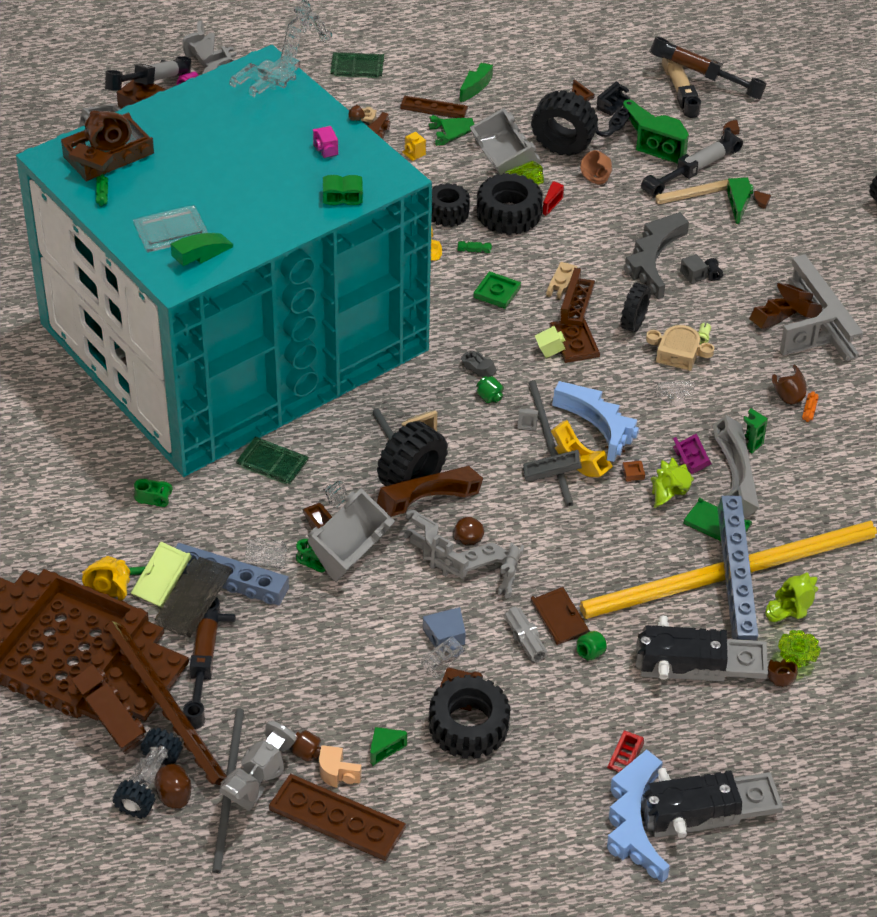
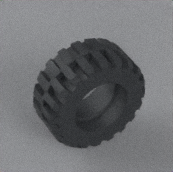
M560 90V92L553 91L548 93L541 99L532 115L531 127L533 128L532 132L536 136V140L541 142L545 149H550L552 153L557 152L558 155L563 156V154H567V156L581 153L588 147L598 128V116L595 114L594 107H591V103L588 100L585 101L583 96H578L572 91L569 93L566 90ZM554 117L566 119L575 129L561 126Z
M517 173L494 175L493 178L489 177L477 191V217L482 225L488 226L489 230H495L499 234L506 233V235L516 233L517 235L521 234L522 231L527 232L530 230V227L534 228L541 219L542 191L537 183L531 178L527 179L524 175L519 176Z
M420 421L409 422L406 426L399 428V431L392 435V438L386 443L385 449L380 454L381 458L377 463L379 466L377 467V473L380 482L385 486L440 473L446 461L445 457L448 454V444L445 437Z
M464 675V678L457 676L452 678L451 682L449 680L442 683V688L438 687L435 690L434 696L431 697L428 722L432 739L436 744L440 743L439 747L446 752L448 750L450 755L455 757L461 755L462 758L468 759V756H473L476 759L481 758V754L485 756L491 754L492 749L497 750L501 746V742H504L507 737L511 712L507 696L503 694V690L498 685L495 687L494 682L489 679L485 681L481 676L474 678L471 675ZM470 705L472 708L482 711L488 717V720L478 726H464L454 721L450 715L455 710Z

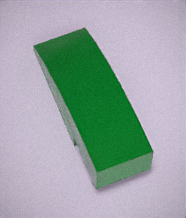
M480 63L476 72L469 71L460 88V102H464L477 95L488 85L493 77V65Z
M220 233L191 235L170 244L171 256L182 266L195 260L202 264L233 248V243Z

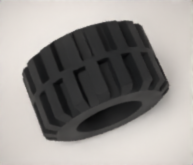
M454 183L434 186L432 189L431 222H436V225L443 224V227H447V225L453 227L454 224L458 226L461 222L464 223L469 217L470 195L468 191Z

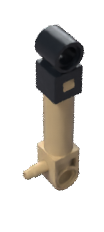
M662 58V66L666 75H669L677 92L681 109H684V115L689 118L698 117L701 99L698 98L694 85L690 84L683 66Z

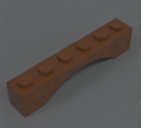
M465 466L381 487L376 503L392 517L406 513L408 507L413 502L423 497L452 495L465 498L479 494L483 477L470 466Z

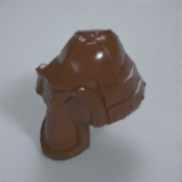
M94 110L90 112V116L85 121L86 131L84 135L89 140L92 148L110 151L125 145L129 141L132 133V124L126 119V116L116 112Z

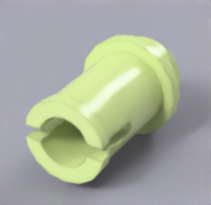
M705 323L700 325L698 332L700 344L709 341L711 325L708 323L705 328Z

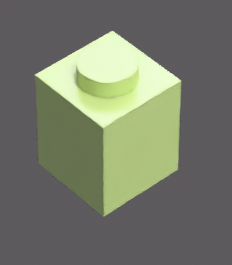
M555 326L535 335L545 358L565 350L563 342L566 340L561 331L557 332Z

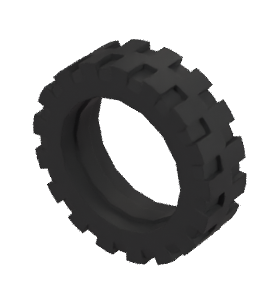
M636 282L630 288L627 299L624 302V309L622 310V329L636 333L639 327H641L650 303V286Z

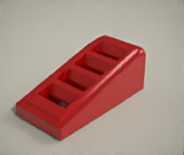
M555 181L551 183L543 202V215L547 216L563 199V184Z
M624 730L607 768L619 773L623 768L614 765L615 762L627 766L635 760L645 743L644 737ZM628 742L635 745V747L633 748L625 744ZM622 749L631 751L632 753H631V754L625 753V752L622 751ZM619 755H621V756H623V757L628 758L629 760H628V761H625V760L620 759V758H618V757H619Z

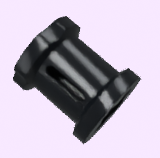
M710 258L704 262L709 266L707 272L710 281L720 280L723 277V271L719 268L717 259Z

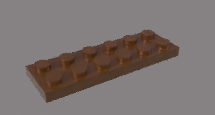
M291 773L269 804L270 811L383 861L387 860L406 829V823Z

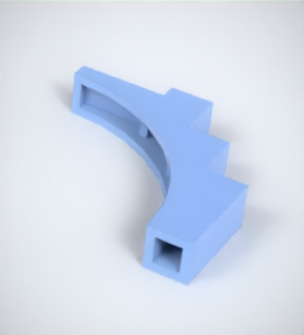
M559 381L554 390L552 406L575 413L597 427L608 443L607 460L614 462L617 455H621L623 446L626 444L631 445L633 438L637 439L639 427H636L637 419L621 416V413H619L620 405L604 402V399H601L602 391Z
M646 749L611 780L610 791L618 800L610 806L609 820L616 829L608 835L607 848L613 856H618L622 860L630 856L631 860L635 864L643 866L652 878H657L663 882L668 878L670 865L658 855L649 842L643 828L640 813L645 787L648 783H653L658 778L657 772L662 768L663 762Z

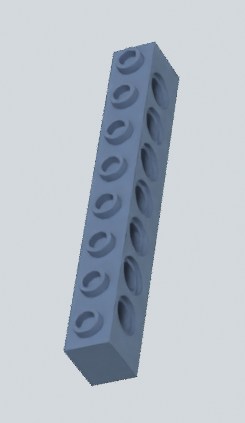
M721 496L717 510L732 639L756 641L758 638V628L741 496Z

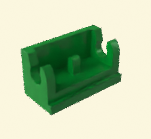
M751 408L748 410L749 416H744L743 420L747 423L744 436L749 440L746 446L752 454L764 444L768 418Z

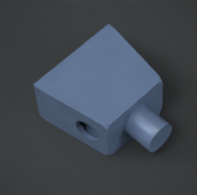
M460 607L423 616V631L436 650L439 652L448 649L451 656L459 655L462 651L460 646L465 645L466 637Z

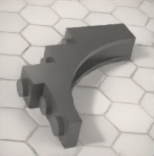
M681 212L644 224L643 238L635 240L634 254L626 257L625 273L630 275L633 280L639 278L642 284L650 286V293L654 294L657 299L664 297L665 284L658 274L656 260L667 245L688 234L689 221Z

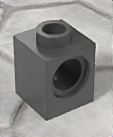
M697 254L681 260L680 272L691 284L706 279L708 266Z

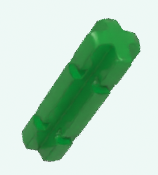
M104 174L96 178V203L99 206L108 203V178Z
M458 241L457 249L463 252L467 250V252L481 253V251H484V253H491L492 244Z

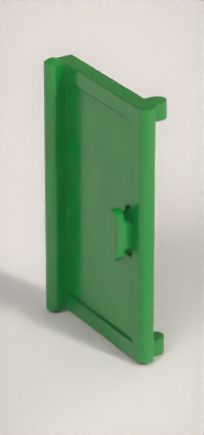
M699 497L698 502L686 516L683 524L721 541L718 507ZM744 519L747 532L752 525V521Z

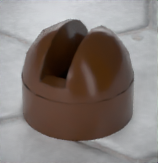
M356 104L349 110L348 115L352 121H360L365 118L364 111L359 105Z

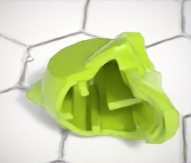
M671 458L669 464L661 460V469L656 471L658 476L650 478L653 484L652 494L655 495L654 508L669 501L671 497H674V494L685 495L689 491L694 478L688 472L686 464L678 466L674 458Z
M808 572L800 576L788 578L782 587L776 591L775 598L777 600L768 603L765 612L766 617L771 622L781 621L788 616L795 617L796 619L806 617L807 609L813 604L815 593L819 589L815 586L818 578L810 577Z

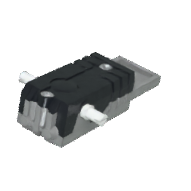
M667 616L659 617L660 622H658V626L646 625L643 628V632L638 634L636 667L641 670V677H656L662 680L672 678L724 682L725 676L767 679L766 641L727 639V630L716 631V629L706 630L703 628L696 630V628L669 627Z
M660 768L657 772L659 782L648 783L641 800V811L644 812L646 828L653 832L654 838L678 834L679 838H684L688 832L738 825L740 819L782 813L783 805L771 772L734 778L732 771L729 770L724 773L716 772L714 775L704 774L701 777L697 775L671 780L666 768Z

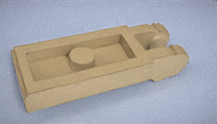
M560 262L549 284L546 296L551 297L553 291L558 290L557 299L561 300L567 291L573 270L577 266Z

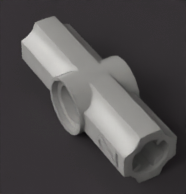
M516 606L510 608L505 613V619L513 631L514 640L519 643L517 645L523 647L531 662L537 663L542 661L547 656V650L539 639L537 627L534 623H529L521 608Z

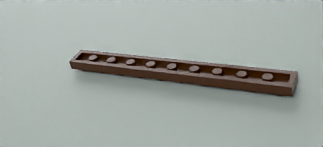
M111 621L106 626L110 632V638L115 643H118L121 648V654L129 659L131 662L130 667L135 673L139 674L142 685L150 690L153 701L161 706L163 709L162 714L171 721L174 732L182 737L185 748L193 753L195 756L194 761L205 771L206 779L213 785L221 786V782L227 777L124 625Z

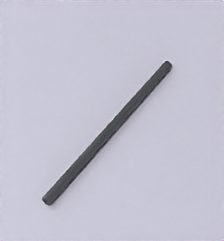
M531 380L529 386L550 455H558L536 381ZM557 474L566 506H573L574 503L565 474Z
M241 708L236 709L226 776L234 771L237 765L244 710ZM224 795L212 869L213 873H221L231 799Z

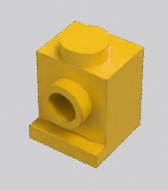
M416 131L405 136V150L402 151L404 155L412 161L426 155V139Z

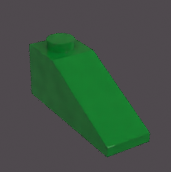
M748 177L728 178L726 191L736 224H740L750 201V195L753 194V184H750Z

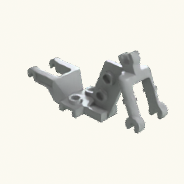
M416 510L406 512V518L412 517L411 522L425 531V537L413 529H407L404 532V538L410 536V542L423 550V559L431 560L430 568H440L443 570L442 575L445 577L451 572L463 579L470 570L494 562H501L503 565L501 566L500 573H505V575H503L502 584L498 588V594L505 593V599L511 597V586L515 580L514 576L519 558L523 555L524 545H521L519 549L514 543H510L509 550H505L492 542L457 554L453 551L454 543L438 535L439 525L421 515Z

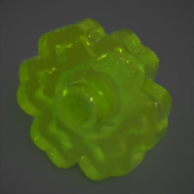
M791 630L789 634H783L778 643L780 656L786 662H794L798 668L808 666L810 662H816L821 652V648L818 646L819 640L812 634L805 635L802 630Z

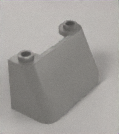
M362 488L356 493L352 491L345 498L347 503L323 527L319 529L315 527L308 534L310 537L308 543L330 578L335 582L395 522Z

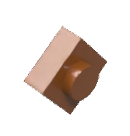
M642 461L623 462L622 469L626 481L645 480Z

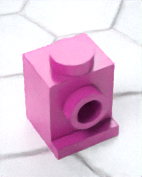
M331 126L313 129V146L316 147L317 151L321 152L323 158L338 155V139Z

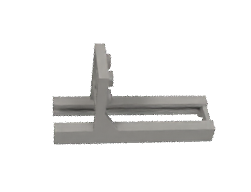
M805 254L793 257L791 263L794 267L793 275L789 277L788 283L813 293L812 301L821 304L823 308L817 317L784 325L780 347L781 354L784 356L832 343L845 362L857 359L859 353L851 342L854 337L862 338L863 331Z

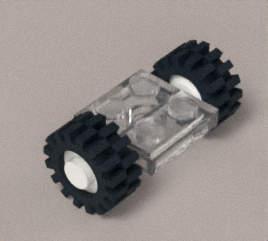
M152 728L146 734L140 748L143 751L142 754L146 757H141L135 765L137 769L135 774L133 773L128 780H124L119 784L112 798V802L115 803L114 806L119 808L120 812L124 811L126 812L125 815L130 814L132 817L137 816L138 819L148 816L156 798H154V793H151L152 790L150 788L146 789V787L153 781L160 765L165 764L166 766L176 763L183 749L182 742L178 741L179 738L177 736L173 737L174 734L172 732L169 734L165 729L161 731V728Z

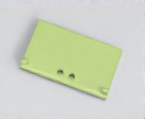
M160 542L131 594L163 608L190 561L191 554Z

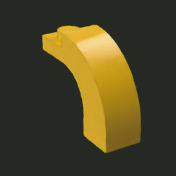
M568 420L562 421L551 430L558 444L555 447L558 454L579 450L582 468L577 469V471L587 477H601L613 467L611 462L607 460L604 450H589L578 440Z

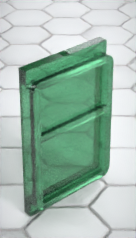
M333 52L331 74L344 77L378 78L383 73L384 54Z
M255 436L237 459L236 464L278 482L291 484L309 460V457Z

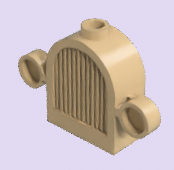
M672 326L665 331L663 336L658 330H649L646 335L647 343L659 346L656 357L657 363L692 371L697 356L710 358L714 354V346L711 343L699 345V333L689 326Z

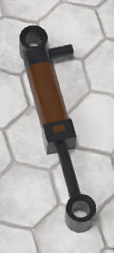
M655 36L649 51L652 55L666 58L705 75L704 77L713 81L720 76L747 88L746 94L756 99H761L767 85L766 82L758 78H752L749 82L721 70L723 63L714 59L709 60L674 45L662 37Z
M206 595L200 599L193 655H191L189 666L190 677L195 679L193 699L184 705L183 713L194 729H199L205 724L204 706L201 703L204 679H212L218 622L236 621L235 614H221L220 601L214 595Z

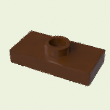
M79 143L69 153V159L104 171L113 161V155Z

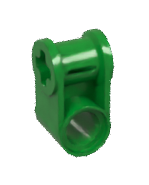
M138 479L135 481L134 497L138 503L160 507L168 505V497L173 490L171 484L148 479Z
M308 539L299 540L296 544L298 551L296 561L320 573L325 572V568L308 543Z

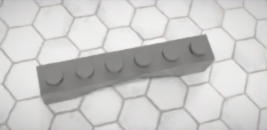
M725 415L713 425L715 439L723 450L732 473V487L726 496H741L744 518H747L759 509L744 431L741 423Z

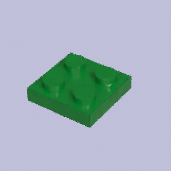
M489 271L473 292V298L506 309L520 290L521 282Z

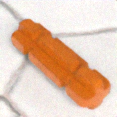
M812 391L807 396L802 419L806 420V422H810L814 418L819 398L815 391Z

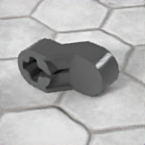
M477 351L466 352L461 357L465 369L472 370L480 377L493 376L497 371L493 360L486 359Z

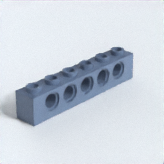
M178 543L175 547L178 550L191 554L192 557L182 576L188 577L193 581L208 583L212 587L224 588L231 593L237 592L248 598H256L267 604L280 606L289 590V577L182 543Z

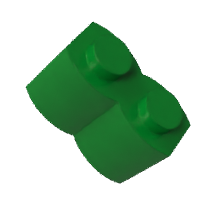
M338 175L324 176L323 203L327 205L342 203L347 205L362 204V177L358 175H347L344 177Z

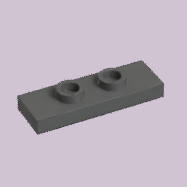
M575 450L524 463V478L526 481H534L581 469L580 452Z

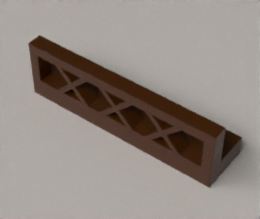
M574 268L561 307L562 324L578 326L583 324L595 286V280L581 279V268ZM580 285H585L589 287L583 289ZM580 295H584V296H585L584 298H581V299L578 298V296H580ZM578 305L581 306V308H579V309H576V308H575V306H578ZM575 315L579 317V319L570 318Z

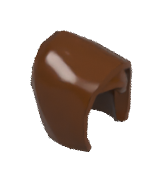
M795 364L792 367L795 371L793 376L780 377L777 382V375H772V383L780 399L790 405L801 402L806 396L807 391L804 376Z
M170 764L157 771L154 785L159 800L165 806L172 809H180L186 806L191 797L192 786L191 780L184 768L180 765Z

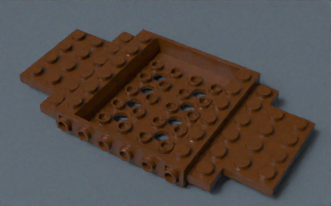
M43 569L37 575L25 570L15 583L0 578V685L7 687L12 692L25 695L30 700L41 702L48 708L57 709L66 716L78 719L85 715L96 721L99 720L72 681L75 676L92 664L96 669L101 667L109 680L107 684L115 686L121 696L120 702L126 701L134 714L133 717L146 721L158 705L151 698L152 693L150 690L142 685L139 674L135 673L130 667L131 662L129 659L121 654V648L118 643H115L110 638V632L106 626L111 621L124 625L168 690L188 665L189 657L157 644L164 634V628L149 622L148 612L142 608L131 606L125 601H120L110 597L108 594L100 593L89 586H84L72 579L62 577L56 572ZM60 615L67 617L65 621L57 622L55 620ZM52 629L55 631V634L46 636L44 632ZM93 630L102 632L99 636L93 637L90 635ZM35 644L44 645L43 649L37 651L32 649ZM83 644H88L90 646L89 650L81 651L78 648ZM24 658L32 659L30 664H21ZM70 659L79 660L78 664L72 666L67 664ZM60 673L68 675L66 679L57 680L56 676Z

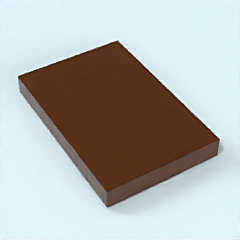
M585 318L582 326L562 324L561 321L549 323V327L555 326L557 332L561 331L566 340L563 342L565 350L560 352L565 363L600 357L599 349Z

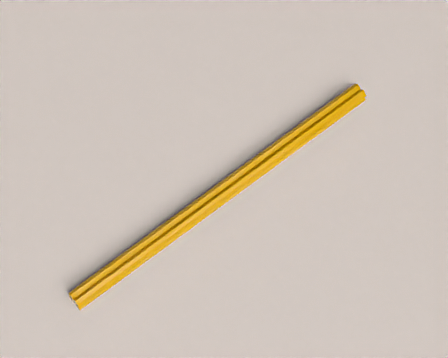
M867 521L749 554L750 571L755 572L875 538V534H877L876 527L873 526V521ZM724 562L581 601V605H579L580 611L583 613L584 619L726 580Z

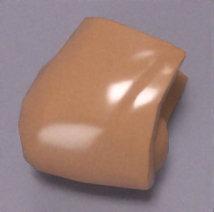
M598 150L590 151L581 160L580 168L582 175L592 183L604 184L612 172L611 159Z

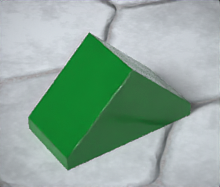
M375 727L370 750V764L374 766L406 747V731Z

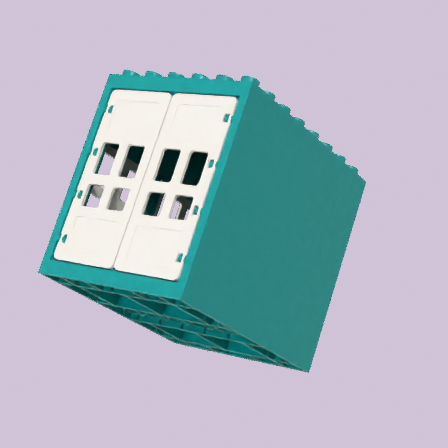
M272 44L116 111V113L121 115L129 112L136 124L150 138H153L154 154L104 174L108 178V203L103 204V206H99L96 203V178L85 181L63 157L61 139L86 130L85 125L68 133H62L52 140L28 148L16 155L41 325L183 477L429 350L432 181L361 120L352 121L349 118V110ZM331 126L338 139V155L323 158L321 152L317 151L316 147L313 146V129ZM131 135L127 143L135 141L136 139ZM89 141L85 142L87 146L91 147ZM327 175H338L341 177L347 175L361 176L363 182V203L359 205H347L344 203L338 205L324 204L323 177ZM220 233L233 243V248L202 264L195 260L182 266L171 256L170 244L191 235ZM125 356H126L127 366H126V365L123 363V361L121 360V358H123V357H125Z

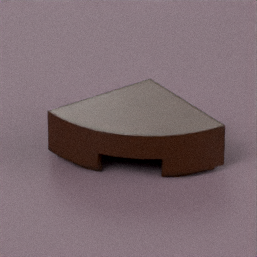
M737 120L729 121L723 127V135L726 127H729L735 135L740 132Z
M754 191L753 199L758 203L759 207L766 209L771 195Z

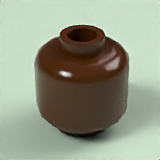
M303 730L301 733L297 732L296 741L291 746V752L306 762L311 761L312 758L317 759L320 755L321 739L307 730Z

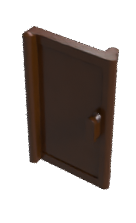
M564 587L536 598L534 596L531 597L533 606L556 645L590 632Z

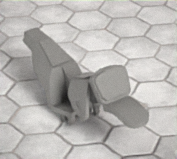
M198 21L197 23L198 33H191L185 36L182 41L184 54L189 58L196 56L205 68L203 74L216 69L222 64L232 62V58L237 55L236 52L229 53L234 51V47L226 48L221 46L222 50L214 51L215 34L209 33L207 36H204L203 21Z
M268 721L266 724V741L253 744L245 752L241 765L243 769H235L221 782L219 792L248 811L253 808L265 789L261 786L263 780H271L282 774L284 765L280 750L283 752L289 750L296 741V733L275 721Z

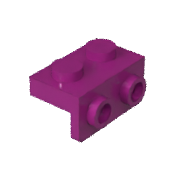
M697 433L679 442L677 437L673 438L676 444L673 448L677 456L681 455L682 457L679 461L681 465L686 464L691 474L712 464Z

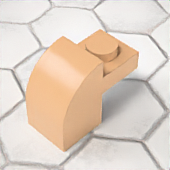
M321 746L319 771L325 783L337 788L339 781L347 784L361 782V764L343 762V748Z

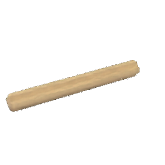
M728 179L658 194L655 200L660 205L727 190Z

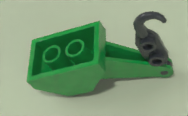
M625 100L623 102V108L617 110L609 120V129L607 131H599L598 128L596 130L597 135L609 137L615 131L622 129L629 120L637 132V151L677 164L678 158L687 154L689 133L679 119L666 115L655 117L633 100Z

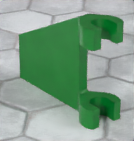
M435 115L429 118L434 123L428 124L429 129H437L440 126L443 128L444 133L436 132V146L444 145L449 141L470 133V127L475 125L472 118L440 119Z

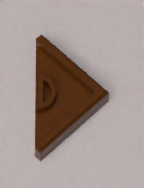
M573 80L572 92H575L578 96H583L585 101L595 97L594 93L578 81Z

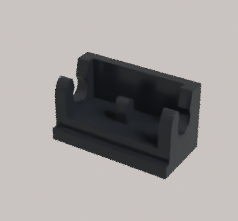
M616 81L597 97L596 109L612 116L623 106L625 100H630V97L622 92L628 93L629 89Z

